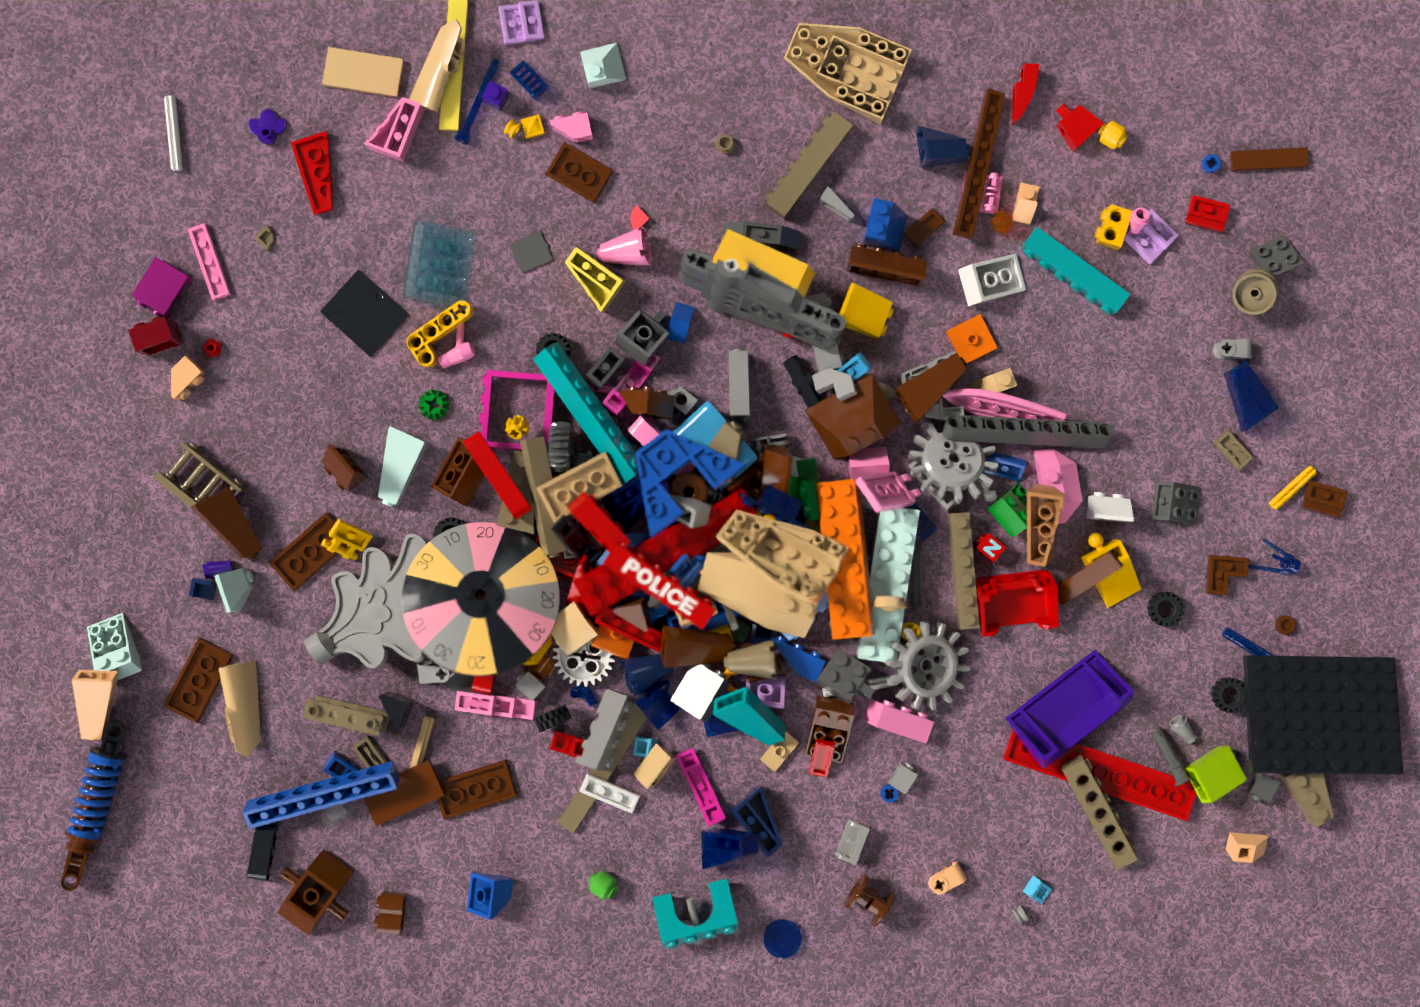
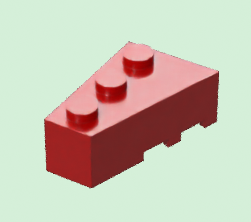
M583 492L567 507L609 553L616 542L618 544L623 542L627 545L631 542L622 532L625 528L617 520L613 522L610 519L612 515L605 507L599 508L597 505L599 501L592 494L588 496Z

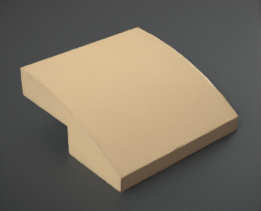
M573 602L558 613L551 635L567 656H570L596 638L599 633L591 619L586 618L578 602Z

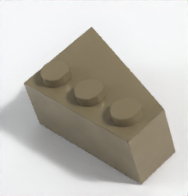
M1279 774L1310 825L1319 827L1334 817L1323 774Z

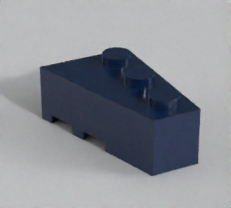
M762 786L754 788L729 809V812L764 856L769 857L783 845L776 824L773 821L769 805L765 799Z

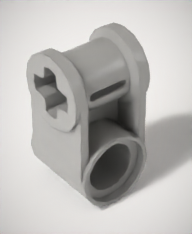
M1225 339L1216 343L1212 351L1218 359L1251 360L1252 340Z
M432 660L417 663L419 683L421 684L443 683L455 674V672L441 667Z

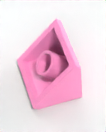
M886 447L864 448L848 456L850 479L889 472V459Z

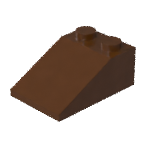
M333 444L327 446L322 459L325 465L323 468L330 476L334 475L337 479L336 484L341 490L351 491L368 477L343 447Z

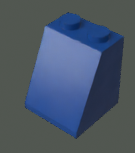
M874 198L869 209L862 244L899 252L907 214L894 202Z

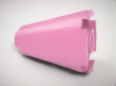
M639 227L600 244V248L597 249L599 260L610 264L650 265L652 253L650 242L648 243L645 238L648 237L646 229Z

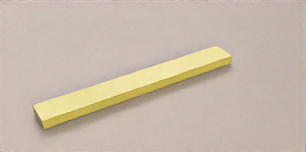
M449 0L447 23L457 19L462 28L459 38L466 42L469 0ZM465 50L457 72L453 75L449 74L443 91L444 96L440 108V130L459 131Z

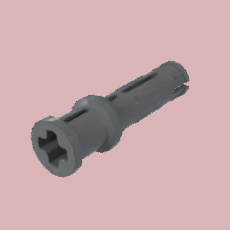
M1162 728L1152 731L1150 734L1168 765L1167 771L1171 772L1176 782L1175 786H1180L1192 780L1183 768L1184 763L1176 757Z

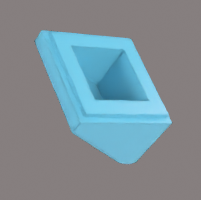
M635 736L633 755L645 758L655 744H658V739Z
M1033 875L1023 892L1043 904L1053 888Z

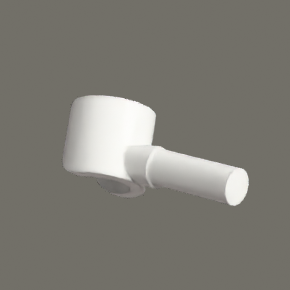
M981 484L985 500L987 502L995 501L997 499L995 490L989 491L988 487Z

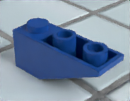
M778 635L776 639L772 637L771 640H774L775 646L799 675L817 683V679L826 662L822 659L823 655L814 651L811 654L804 651L805 647L796 643L794 646L787 644V639Z

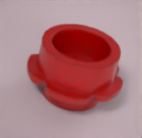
M208 339L203 344V351L206 356L212 358L213 356L217 357L220 355L222 346L219 341Z

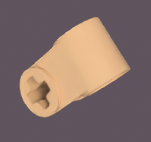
M956 861L952 863V866L945 867L930 877L928 885L934 893L944 894L964 883L967 877ZM937 880H939L940 882H942V883L940 884V885H941V888H939V889H938L937 887H935Z

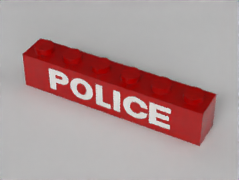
M616 542L603 562L605 565L699 628H704L715 612V608L712 607L713 602L705 597L700 599L696 596L698 592L689 586L685 589L679 585L681 583L679 579L673 575L670 578L663 574L664 569L656 564L651 566L647 563L648 559L640 553L636 556L630 552L632 549L630 546L623 542L621 544Z

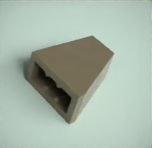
M727 421L708 447L739 461L745 432L741 430L742 427L737 422ZM736 475L730 478L727 482L730 484L732 481H734Z

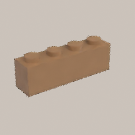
M1035 484L1027 491V564L1046 567L1054 559V537L1066 497L1055 486Z

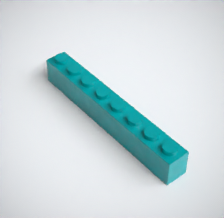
M556 342L546 347L533 359L598 452L600 454L603 452L607 453L622 485H624L639 474L635 450L559 343Z

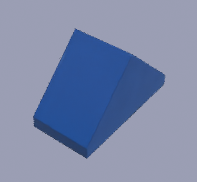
M679 302L676 303L668 329L670 332L669 340L685 344L695 307Z

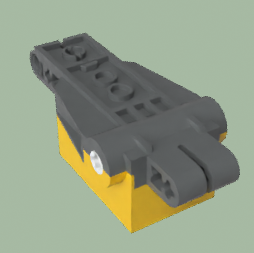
M727 229L714 258L705 252L693 249L686 251L683 255L678 274L680 282L701 291L700 296L706 299L707 306L716 313H728L753 323L782 331L822 350L825 347L830 348L837 344L846 325L845 318L833 309L822 307L813 300L804 299L815 275V272L808 264L732 230Z

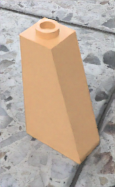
M78 670L72 679L81 739L95 741L101 740L104 736L110 719L118 671Z

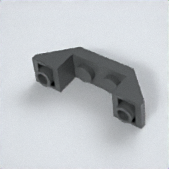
M746 221L724 223L723 238L727 229L761 244L779 246V249L798 251L800 231L782 225Z

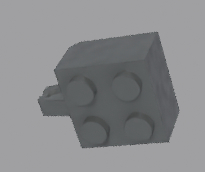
M638 310L617 334L615 345L645 367L668 340L670 332L661 325L666 315L659 311L652 318L642 310Z
M840 648L837 649L817 679L819 686L847 704L851 703L855 695L860 697L863 694L871 699L875 693V690L868 686L869 681L866 680L871 673V668Z

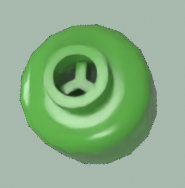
M604 870L598 874L595 872L589 879V883H591L590 892L602 900L611 899L618 889L617 879Z

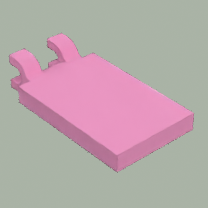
M895 471L861 476L855 481L876 512L910 507L916 502L915 498L922 495L918 488L908 491L904 483L911 480L908 474L898 476Z

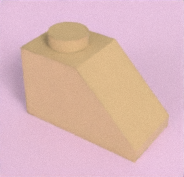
M1011 368L971 383L973 389L990 390L1000 393L1017 386Z

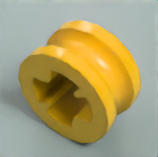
M511 119L504 129V134H509L510 138L513 139L520 130L521 124H516L515 120Z

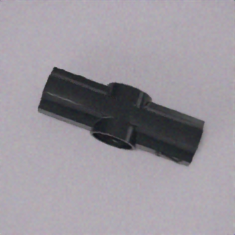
M797 355L783 362L785 369L792 379L793 386L796 387L798 395L802 396L808 408L823 400L815 389L811 374L805 370Z

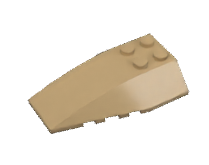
M707 552L698 586L699 592L767 629L805 638L814 621L818 602L811 604L777 587L735 553Z

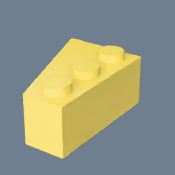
M575 247L565 262L576 279L584 287L589 297L597 305L600 312L606 311L626 282L579 247Z

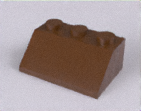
M458 437L431 487L467 507L476 489L482 482L484 473L463 444L464 439Z
M762 444V450L758 452V462H760V465L755 473L757 487L753 489V498H755L758 505L780 513H785L793 461V457L784 445Z

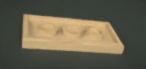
M328 47L322 85L398 98L404 60Z
M603 452L536 487L555 523L563 514L566 516L572 514L567 507L583 492L588 496L592 494L598 500L623 487L607 453Z

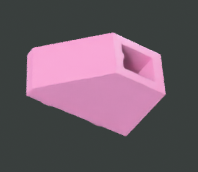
M579 111L573 113V116L565 117L561 115L554 117V120H550L552 129L574 143L593 139L588 113Z

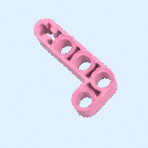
M642 415L628 429L643 446L662 433L656 427L657 423L653 418ZM690 461L674 474L678 476L682 473L692 472L696 466Z

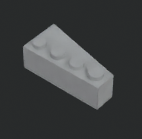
M606 689L597 709L598 719H594L589 728L591 735L587 740H584L581 746L584 748L581 757L577 756L576 763L602 771H608L612 767L614 752L620 745L619 737L621 731H624L627 724V714L633 707V697Z

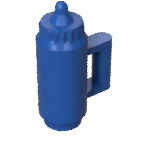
M683 554L669 570L670 575L681 581L679 585L685 589L687 586L692 587L701 577L699 572L704 567L707 554L703 556L697 555L691 559L686 554Z

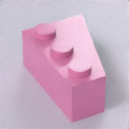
M869 699L862 720L875 727L926 744L934 721L928 719L929 715L917 712V715L911 713L912 709L901 706L900 709L896 708L894 703L886 700L882 703Z

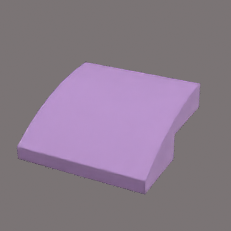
M538 0L522 1L518 5L499 6L498 10L504 45L544 39Z
M1153 209L1149 210L1150 221L1138 234H1133L1129 231L1124 238L1149 265L1178 237V234Z

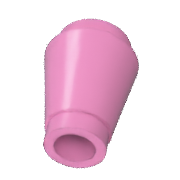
M1137 208L1131 213L1129 227L1131 233L1138 234L1150 221V214L1147 209Z

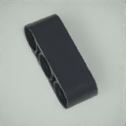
M265 824L255 828L247 878L268 881L270 877L268 872L273 861L272 850L275 849L277 839L275 833L278 830V826Z

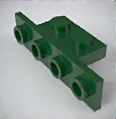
M813 457L796 461L806 529L814 530L821 534L816 487L819 479L816 459Z

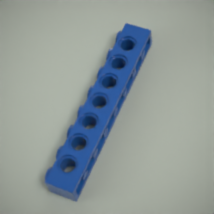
M394 761L248 800L242 813L249 829L397 789L400 775Z

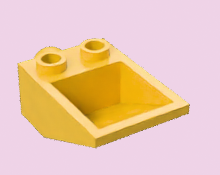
M1092 533L1088 537V543L1096 549L1080 557L1084 565L1087 566L1093 562V559H1098L1111 549L1123 564L1122 568L1095 584L1107 608L1141 590V586L1121 540L1112 539L1103 544V536L1099 533Z

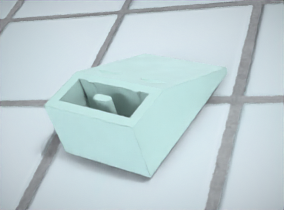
M123 613L87 627L94 670L118 671L117 680L142 671L140 656Z

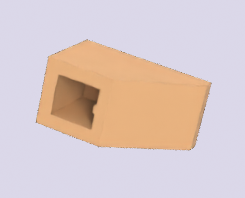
M184 356L171 369V397L179 401L186 399L191 393L190 390L194 386L200 385L204 381L203 377L206 375L190 357Z
M1230 832L1226 851L1233 861L1253 863L1264 855L1268 836Z

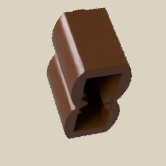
M383 891L377 897L376 907L379 908V914L374 919V927H377V933L400 935L403 932L406 893Z

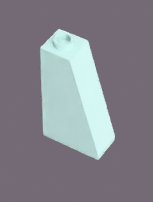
M391 426L387 434L378 497L383 499V504L393 507V505L399 506L428 443Z

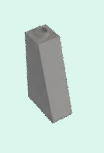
M734 349L729 351L730 421L737 422L742 427L741 429H749L748 351Z

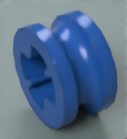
M1211 154L1202 160L1201 167L1205 172L1213 173L1220 167L1221 162L1218 156ZM1210 159H1212L1213 162H1215V165L1212 168H1209V165H1207L1206 163L1210 161Z
M890 784L882 787L880 794L885 802L891 803L898 798V790ZM890 788L893 789L892 793L894 796L886 798L885 790L889 789L890 791Z

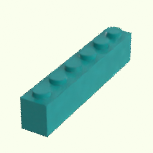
M1038 227L1033 230L1021 247L1026 257L1039 261L1038 265L1045 270L1050 269L1054 272L1055 278L1068 282L1070 284L1069 287L1073 291L1082 292L1086 295L1085 299L1087 301L1100 305L1101 311L1107 315L1116 314L1130 296L1129 292Z

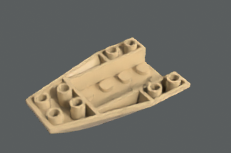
M739 510L733 513L717 534V539L774 585L811 604L819 602L837 576L849 547L814 530Z

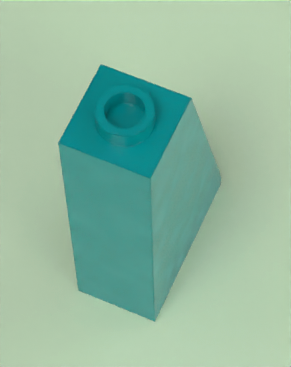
M747 686L714 699L713 715L768 746L785 740L786 725Z

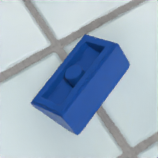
M997 452L987 456L986 461L998 463V468L996 472L984 470V473L1021 482L1026 468V460Z

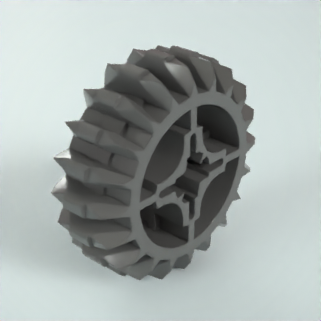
M557 422L551 425L548 447L550 468L553 473L563 474L573 467L574 436L570 423Z

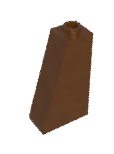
M957 353L897 387L895 393L915 424L919 423L965 374L967 370L966 362L962 357L959 358Z
M230 487L190 506L241 559L248 558L250 560L258 556V551L263 549Z
M663 626L660 656L664 668L724 662V657H727V653L736 650L735 642L731 641L728 634Z

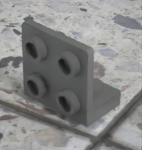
M1156 481L1152 519L1195 525L1200 487L1176 482Z

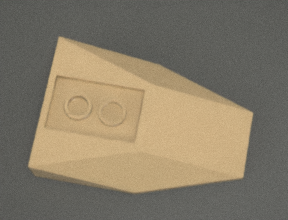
M798 23L784 59L828 98L881 125L912 49L860 27Z

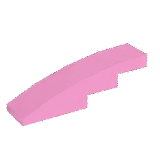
M457 691L455 710L534 720L537 700L531 701L524 698Z

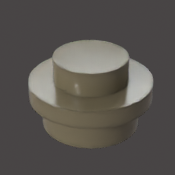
M723 134L716 140V148L723 154L730 153L735 147V141L730 135Z

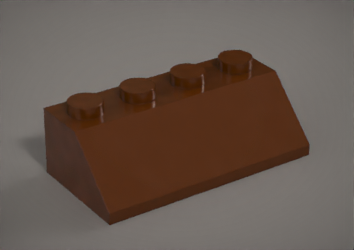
M863 244L851 246L846 271L915 286H921L925 281L927 261H924L922 257L912 256L909 258L900 252L886 253V250L882 248L867 249V246Z

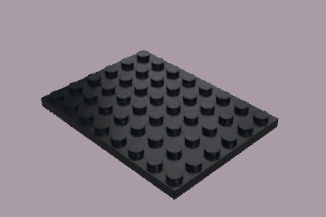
M1243 656L1249 773L1404 774L1395 657Z

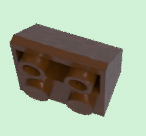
M629 387V390L620 391V395L633 414L656 419H673L675 396L668 395V391L656 390L655 392L652 387H643V390L637 387Z

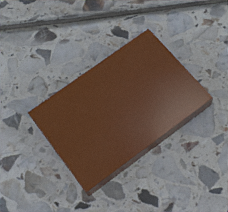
M564 142L545 175L595 204L614 171Z

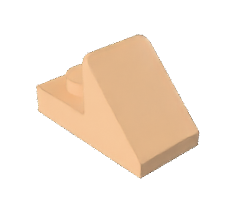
M1020 183L1012 221L1030 225L1038 204L1036 202L1039 191L1038 186Z

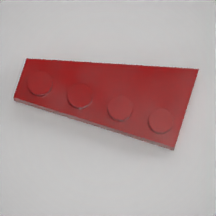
M323 131L290 142L313 214L316 216L332 211L333 195L328 132Z

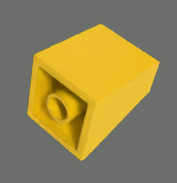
M851 283L839 314L845 318V328L878 340L880 336L884 337L888 327L885 325L886 319H891L894 308L891 307L892 301L855 283Z

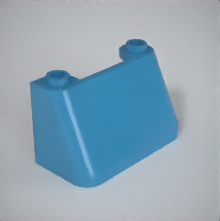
M706 401L673 432L688 438L690 441L708 447L727 421L710 402ZM744 440L739 462H744L746 467L737 473L736 478L758 460L756 454ZM709 482L708 485L713 491L721 493L729 483L725 482L716 490L713 489Z

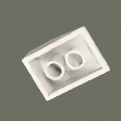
M1016 254L970 264L958 269L968 306L1026 290Z

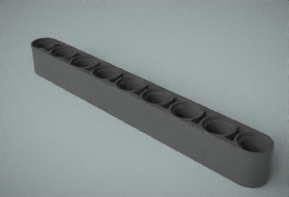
M968 415L949 416L943 429V436L953 441L1106 448L1115 433L1114 427L1107 423Z

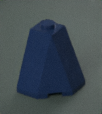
M919 126L916 129L921 168L966 162L971 155L970 144H967L965 138Z

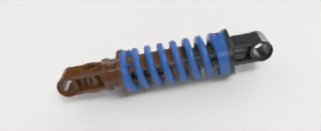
M120 720L109 722L101 746H91L89 749L90 754L87 760L89 763L96 765L95 767L87 766L84 769L92 777H82V782L86 786L79 787V792L83 796L76 797V802L80 806L73 807V812L77 816L70 818L73 826H69L65 830V834L70 837V840L66 844V849L69 852L61 878V887L66 891H73L78 887L88 856L94 853V843L103 840V825L107 823L106 815L110 813L109 805L113 803L111 796L116 793L114 786L119 783L117 776L122 773L120 765L125 763L128 756L126 753L119 751L125 731V725ZM118 726L121 732L119 734H112L110 727ZM73 876L76 882L68 883L65 878Z

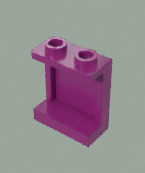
M155 257L131 296L137 299L135 303L144 308H147V306L152 308L153 314L170 318L171 314L169 312L185 285H190L193 279Z

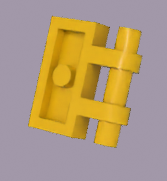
M338 518L328 533L333 540L323 539L321 545L332 553L337 552L341 554L345 559L356 560L358 553L354 551L357 549L363 552L373 536L370 532ZM342 542L348 546L344 548L340 544Z

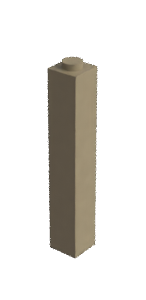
M544 436L521 440L522 455L541 549L544 555H549V558L561 556L560 552L566 551V547L552 532L551 529L556 522H553L536 487L552 480Z

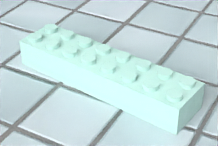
M899 508L878 512L869 567L872 606L876 596L904 597L906 601L920 512L917 509ZM873 607L875 635L859 637L857 658L880 662L890 659L897 660L898 651L891 646V643H900L905 608H900L897 611H884L881 608Z

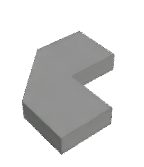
M831 368L812 375L818 394L834 387L837 399L840 402L857 394L854 379L851 375Z

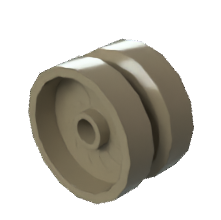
M1253 268L1239 276L1233 288L1232 298L1240 311L1250 315H1258L1266 312L1273 306L1278 295L1279 284L1276 277L1270 271L1263 268Z

